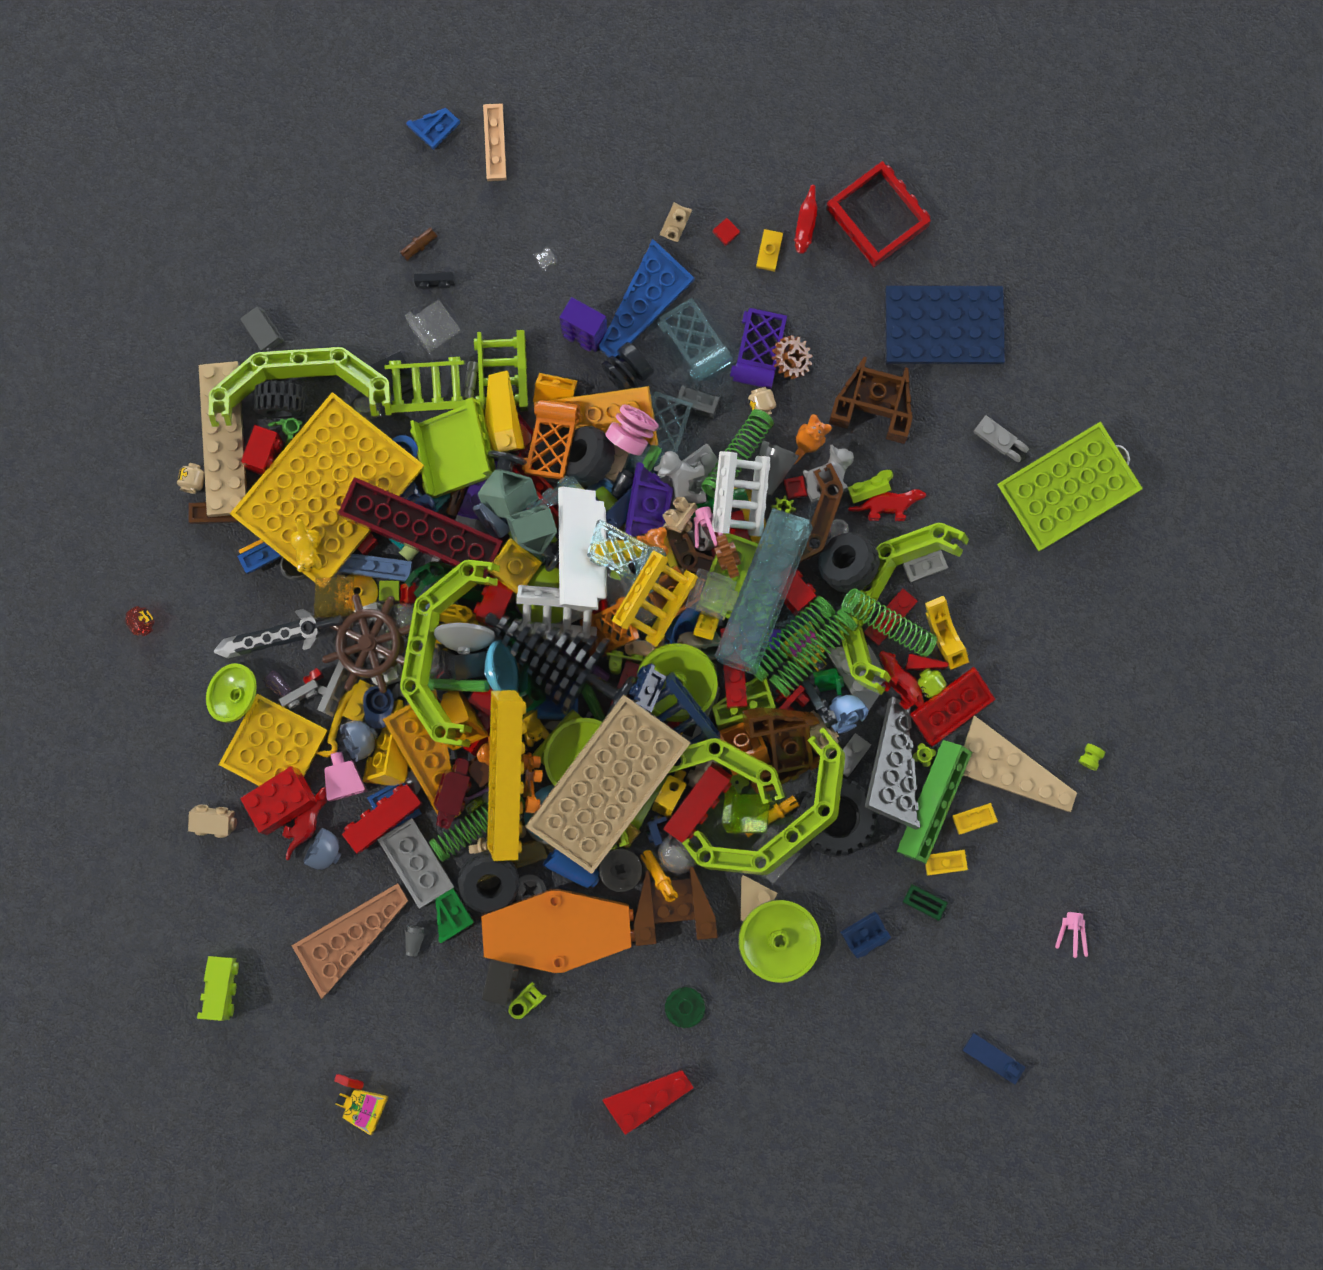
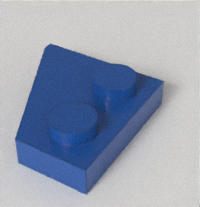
M447 108L436 111V113L426 114L421 119L409 120L406 125L434 150L460 124V120Z

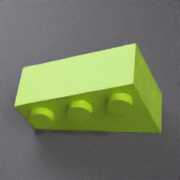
M756 677L750 682L745 683L747 707L727 709L726 697L712 706V713L719 731L742 723L743 710L758 707L776 708L766 678L764 681H761Z
M208 956L204 976L205 990L204 994L201 993L200 999L203 1001L202 1013L198 1012L197 1019L224 1021L230 1020V1016H233L234 1004H231L232 995L235 996L236 994L234 975L238 974L239 963H236V958Z

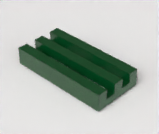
M913 884L910 885L902 901L904 904L938 921L948 902ZM913 890L942 904L941 908L912 894ZM909 898L938 911V914L936 915L909 901Z

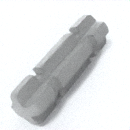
M468 362V371L466 372L464 383L465 389L462 395L464 399L474 396L473 390H475L476 372H478L477 362Z

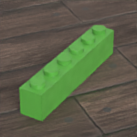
M945 740L942 741L918 799L919 810L916 812L917 821H920V828L915 830L907 826L897 852L927 864L972 752L959 744Z

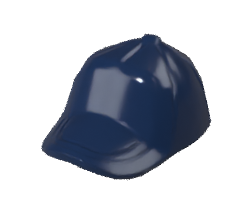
M372 686L364 694L365 720L372 728L381 729L386 727L382 719L392 713L394 699L393 694L388 688L386 693H381L378 686Z

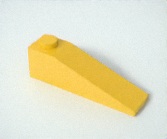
M508 371L488 376L485 422L492 450L505 453L525 449Z

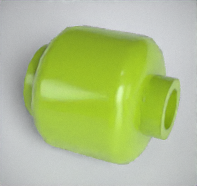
M929 668L919 674L921 677L918 680V685L926 698H932L947 687V683L939 670L931 671Z

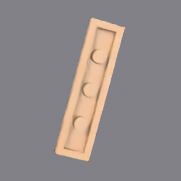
M503 104L483 105L487 181L507 180Z

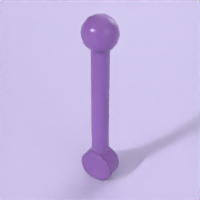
M489 787L470 797H464L465 805L469 804L474 798L488 792Z

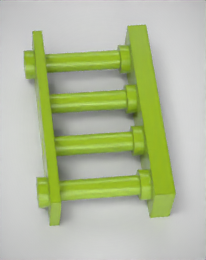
M516 330L517 337H513V339L483 340L482 333L477 332V338L474 339V350H478L479 396H476V399L481 402L483 413H485L487 398L485 397L484 386H488V378H484V367L496 366L518 367V375L510 377L511 385L519 387V394H515L514 400L521 412L528 411L526 335L524 330ZM514 347V349L517 348V356H514V358L483 359V348Z
M448 357L449 361L413 364H401V360L389 361V365H385V369H392L394 400L391 404V413L456 409L466 405L463 396H461L459 365L465 364V360L460 361V357ZM451 365L453 388L451 401H444L443 397H441L439 366ZM431 366L433 398H431L432 402H424L421 396L419 367ZM400 368H412L414 395L412 403L404 404V400H402Z

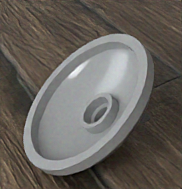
M449 623L440 625L434 630V637L441 644L457 651L459 654H469L470 652L488 647L495 641L496 636L495 632L491 629L470 623Z

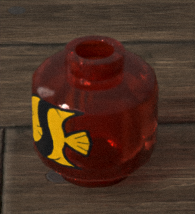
M136 606L125 614L124 622L133 635H142L144 637L153 631L152 627L155 620L147 608Z

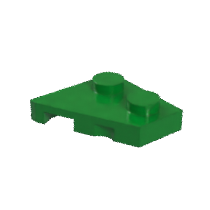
M454 888L435 899L440 944L474 923Z

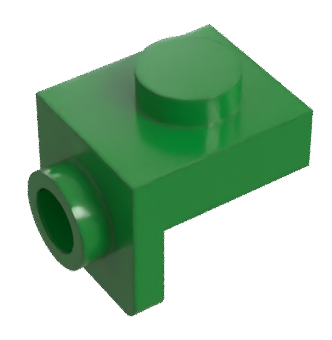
M837 668L813 672L814 686L817 685L820 692L836 689L837 696L842 695L841 688L844 687V680L842 675H838Z

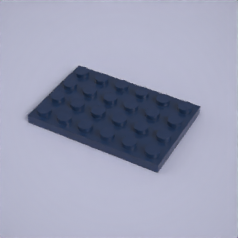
M886 286V364H1004L1003 286Z

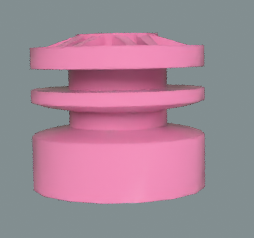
M624 404L620 408L621 413L616 415V419L620 423L612 422L605 434L612 443L621 449L640 456L648 445L644 437L652 438V431L657 430L658 424L640 409Z

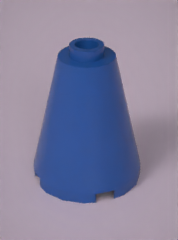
M556 848L552 853L548 854L543 863L547 869L585 888L590 886L593 888L600 880L598 877L600 872L597 868L591 874Z

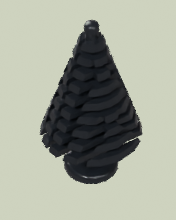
M491 612L486 615L484 622L489 626L495 627L494 632L497 637L502 632L506 633L502 641L505 647L510 644L512 639L516 640L510 652L514 657L517 656L524 645L526 646L519 660L523 667L529 661L530 656L534 652L537 653L527 670L530 676L535 674L541 665V661L544 658L547 659L535 681L539 686L546 680L552 671V667L555 664L557 665V668L550 677L551 680L544 689L547 696L552 693L554 687L563 677V673L567 671V675L563 678L552 700L556 706L575 681L574 678H577V682L573 685L569 692L570 694L563 704L564 706L561 708V712L564 715H567L585 688V684H588L613 700L607 712L608 716L623 694L625 696L629 695L630 689L637 680V678L630 676L622 688L619 689L593 674L611 639L603 638L595 649L596 652L590 657L585 668H583V664L596 644L597 636L591 635L585 646L576 656L575 662H572L586 633L579 632L565 651L566 654L562 656L561 653L566 648L567 641L571 638L573 630L566 629L557 641L556 647L552 650L550 647L554 644L556 635L559 634L561 628L553 627L546 636V640L540 643L548 625L541 624L535 634L529 637L536 622L528 621L522 631H519L518 629L523 622L522 619L516 618L512 625L509 626V616H503L499 619Z

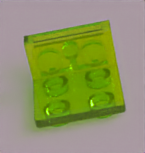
M730 786L725 793L722 824L727 833H767L770 802L763 804L760 794H739L734 786Z

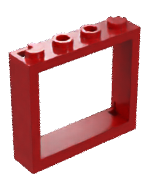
M883 161L829 200L826 206L829 213L873 267H876L928 228L931 222L929 213L925 209H921L917 198L913 194L910 195L904 182L900 179L898 180L891 166L886 165ZM881 173L920 222L880 252H877L839 203Z

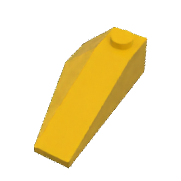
M402 700L394 701L392 713L403 708ZM381 728V734L378 739H375L376 748L373 756L367 759L363 782L391 786L404 783L408 775V763L388 728Z

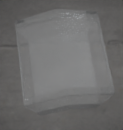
M368 397L353 400L355 411L367 420L382 417L380 403H376V410L379 411V415L371 416Z

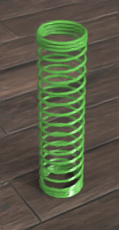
M753 410L725 452L727 450L732 452L731 449L735 450L749 461L748 458L752 457L751 453H755L754 448H758V443H761V439L765 438L764 434H767L768 429H771L774 425L773 419L762 410ZM756 416L764 419L769 425L758 420ZM751 421H753L757 426L766 429V432H763L761 429L754 426L751 423ZM747 425L752 426L755 430L762 433L763 437H759V435L751 431ZM744 430L749 431L752 435L759 438L760 442H757L752 437L748 436L744 432ZM741 435L746 436L749 440L756 443L757 446H752L749 442L745 441L741 437ZM737 440H741L748 446L752 447L753 451H749L746 447L742 446ZM734 445H738L749 452L750 456H746L743 452L736 449ZM718 463L715 464L712 472L708 474V477L701 484L703 491L714 499L715 491L708 485L716 489V482L711 479L717 480V477L714 475L717 472L713 471L714 469L718 471ZM741 468L740 471L736 470L737 475L735 477H738V472L742 471Z
M854 588L845 596L842 602L843 611L847 614L852 612V616H857L858 620L862 619L863 623L868 621V626L873 625V629L878 628L879 632L883 631L884 635L888 634V637L893 638L894 641L899 640V644L904 643V647L909 646V650H914L915 654L918 653L919 656L927 657L935 648L937 642L936 635L931 632L927 633L926 629L922 630L921 626H917L905 617H901L900 614H896L895 611H891L890 608H886L880 602H875L874 599L865 596L860 590ZM863 599V603L859 611L855 615H853L855 608ZM868 603L865 613L859 618L862 608ZM874 605L872 613L870 614L868 619L864 621L865 615L867 614L868 610ZM879 608L875 620L869 624L872 615ZM884 612L882 620L878 626L874 627L876 620ZM889 615L886 625L880 630L883 620ZM895 617L892 627L885 634L887 625ZM900 620V624L896 632L890 637L891 630L893 629L895 624ZM903 624H905L903 632L901 633L899 638L895 640L898 630L901 628ZM910 627V631H909L907 637H906L905 640L901 643V642H900L901 637L903 636V634H904V632L907 630V628ZM916 629L914 637L912 638L911 642L906 646V641L908 637ZM921 632L919 640L917 641L916 645L911 649L912 642L914 641L915 637ZM931 638L929 647L924 653H922L926 643Z
M817 596L814 599V603H809V607H805V612L801 611L800 616H795V620H791V625L787 624L786 629H781V633H777V638L772 637V642H767L768 647L762 646L763 651L758 650V655H753L754 660H747L746 666L759 680L764 681L769 674L758 664L755 657L759 658L771 672L774 671L762 659L759 652L763 653L778 668L776 662L767 655L764 648L768 649L780 663H783L781 658L772 651L769 643L785 659H788L773 639L780 642L783 648L789 654H792L791 650L780 640L778 635L784 637L788 644L794 650H797L796 646L784 635L783 630L789 633L799 646H802L801 642L789 631L787 626L793 628L803 641H806V638L794 627L792 622L798 624L802 631L808 637H811V634L798 622L797 617L802 619L813 633H816L815 629L803 618L801 613L807 615L817 628H820V625L807 613L806 609L812 611L815 617L822 624H825L821 616L812 609L811 604L816 606L827 620H830L835 615L833 607L823 597Z
M839 609L837 615H833L836 622L829 620L832 628L824 624L827 632L819 629L822 636L815 633L817 640L810 638L814 646L806 642V646L810 651L801 647L805 656L800 652H796L800 660L792 656L795 664L787 661L791 669L783 665V669L788 675L778 670V673L784 680L777 675H773L769 679L784 696L788 697L791 693L780 681L794 691V688L784 676L796 686H799L787 670L803 682L801 676L791 665L808 677L796 660L811 673H813L812 669L801 656L815 668H817V665L806 652L819 663H822L810 647L826 659V656L813 641L831 654L818 636L834 650L836 648L823 632L838 645H840L839 641L828 628L842 640H845L832 623L850 636L836 618L852 631L857 629L858 625L845 611Z
M520 795V801H522V803H523V809H524V808H525V801L523 800V798H522L521 795ZM481 806L485 816L488 819L487 810L483 806ZM477 809L476 813L483 826L472 813L470 815L479 832L467 817H465V820L472 833L461 820L459 822L468 839L458 826L454 824L463 843L451 828H449V831L457 846L445 831H443V834L452 850L440 835H438V838L446 853L434 838L431 841L429 840L430 845L442 862L450 858L448 850L455 855L453 846L458 851H461L459 843L466 847L463 837L469 844H472L469 834L474 840H477L474 830L482 837L483 834L479 826L487 833L488 829L485 823L488 825V822Z

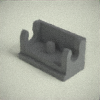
M257 306L240 318L261 351H270L284 342V339L264 309Z
M682 385L676 400V407L713 419L720 397L689 389Z

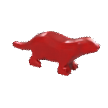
M815 185L810 186L808 195L799 211L794 241L796 251L800 254H804L812 243L817 216Z
M913 489L903 494L885 492L870 497L860 506L849 507L848 511L859 512L870 509L869 521H879L881 513H895V521H905L906 515L903 514L905 510L913 503L924 499L926 493L919 489Z
M881 651L879 653L880 661L884 670L891 676L889 683L884 681L881 686L885 687L887 692L890 687H893L897 693L901 694L903 700L899 704L905 710L914 704L919 708L924 704V700L917 679L899 665L895 654Z
M325 787L321 788L315 795L318 802L316 805L298 815L292 828L284 827L282 836L288 839L294 838L288 848L286 860H290L294 849L306 842L314 834L318 813L327 802Z

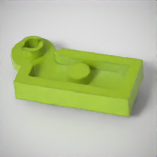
M883 470L870 480L857 482L848 487L853 503L890 491L889 482L893 478L892 471Z

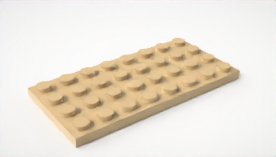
M623 694L540 805L539 810L534 813L525 825L526 828L592 874L689 746L690 742Z

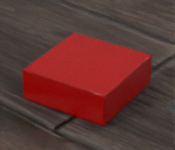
M728 218L723 220L712 231L725 246L740 234V231Z
M803 476L784 480L788 500L807 496Z

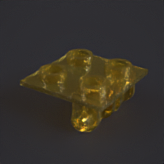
M338 574L337 577L316 578L314 617L350 616L353 607L354 577H345V575Z

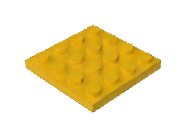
M256 694L251 708L243 718L219 765L258 786L290 766L298 768L304 777L328 730Z

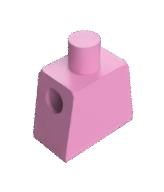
M342 752L331 754L333 766L324 768L327 800L332 802L367 792V788L354 761L345 762Z

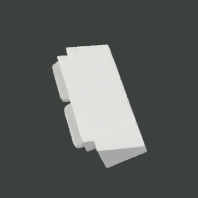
M560 487L558 488L560 605L583 612L597 608V601L607 597V564L597 565L590 549L594 543L606 542V509L603 501H596V491Z

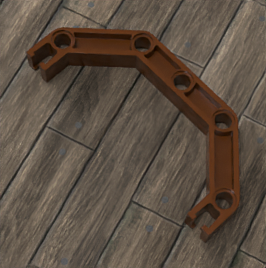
M832 463L827 464L826 468H824L825 472L829 470L833 480L826 484L819 476V473L822 472L821 469L813 471V476L822 493L807 536L757 559L747 588L783 572L789 566L793 567L822 552L843 493V486ZM830 486H835L839 492L837 495L832 496L828 493L827 489ZM687 533L682 535L681 540H686L689 550L682 554L679 553L675 546L676 538L669 541L683 570L702 577L708 576L714 557L696 552ZM817 539L820 542V547L812 549L809 546V541ZM686 556H692L695 559L692 565L687 566L683 563ZM777 556L782 557L784 564L779 567L775 566L773 559Z

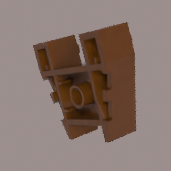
M863 357L844 388L835 398L829 424L848 429L853 409L891 418L886 439L905 444L912 422L908 368L905 367L903 376L900 377L866 368L867 357Z
M758 707L742 711L744 730L750 738L767 735L768 753L771 761L767 764L776 769L781 786L789 780L793 781L799 778L798 775L809 769L812 771L819 767L820 756L815 752L812 753V747L808 741L811 738L809 726L820 724V721L812 712ZM765 770L761 775L765 782L771 780L772 776L769 771ZM750 780V785L758 794L757 783ZM773 784L765 786L766 792L775 790Z
M690 867L691 879L671 881L672 887L678 894L677 898L674 896L675 900L672 902L665 900L660 889L656 888L655 882L650 883V873L646 871L634 923L636 946L656 944L654 924L695 920L697 940L717 938L715 915L693 867Z

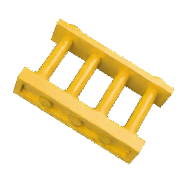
M653 550L612 621L626 630L632 625L646 633L645 640L657 647L663 640L664 634L689 592L694 588L698 576L687 570L682 575L666 565L669 560L668 558ZM661 572L678 581L673 592L656 583ZM651 589L668 599L662 610L645 600ZM640 607L658 617L652 627L635 618Z

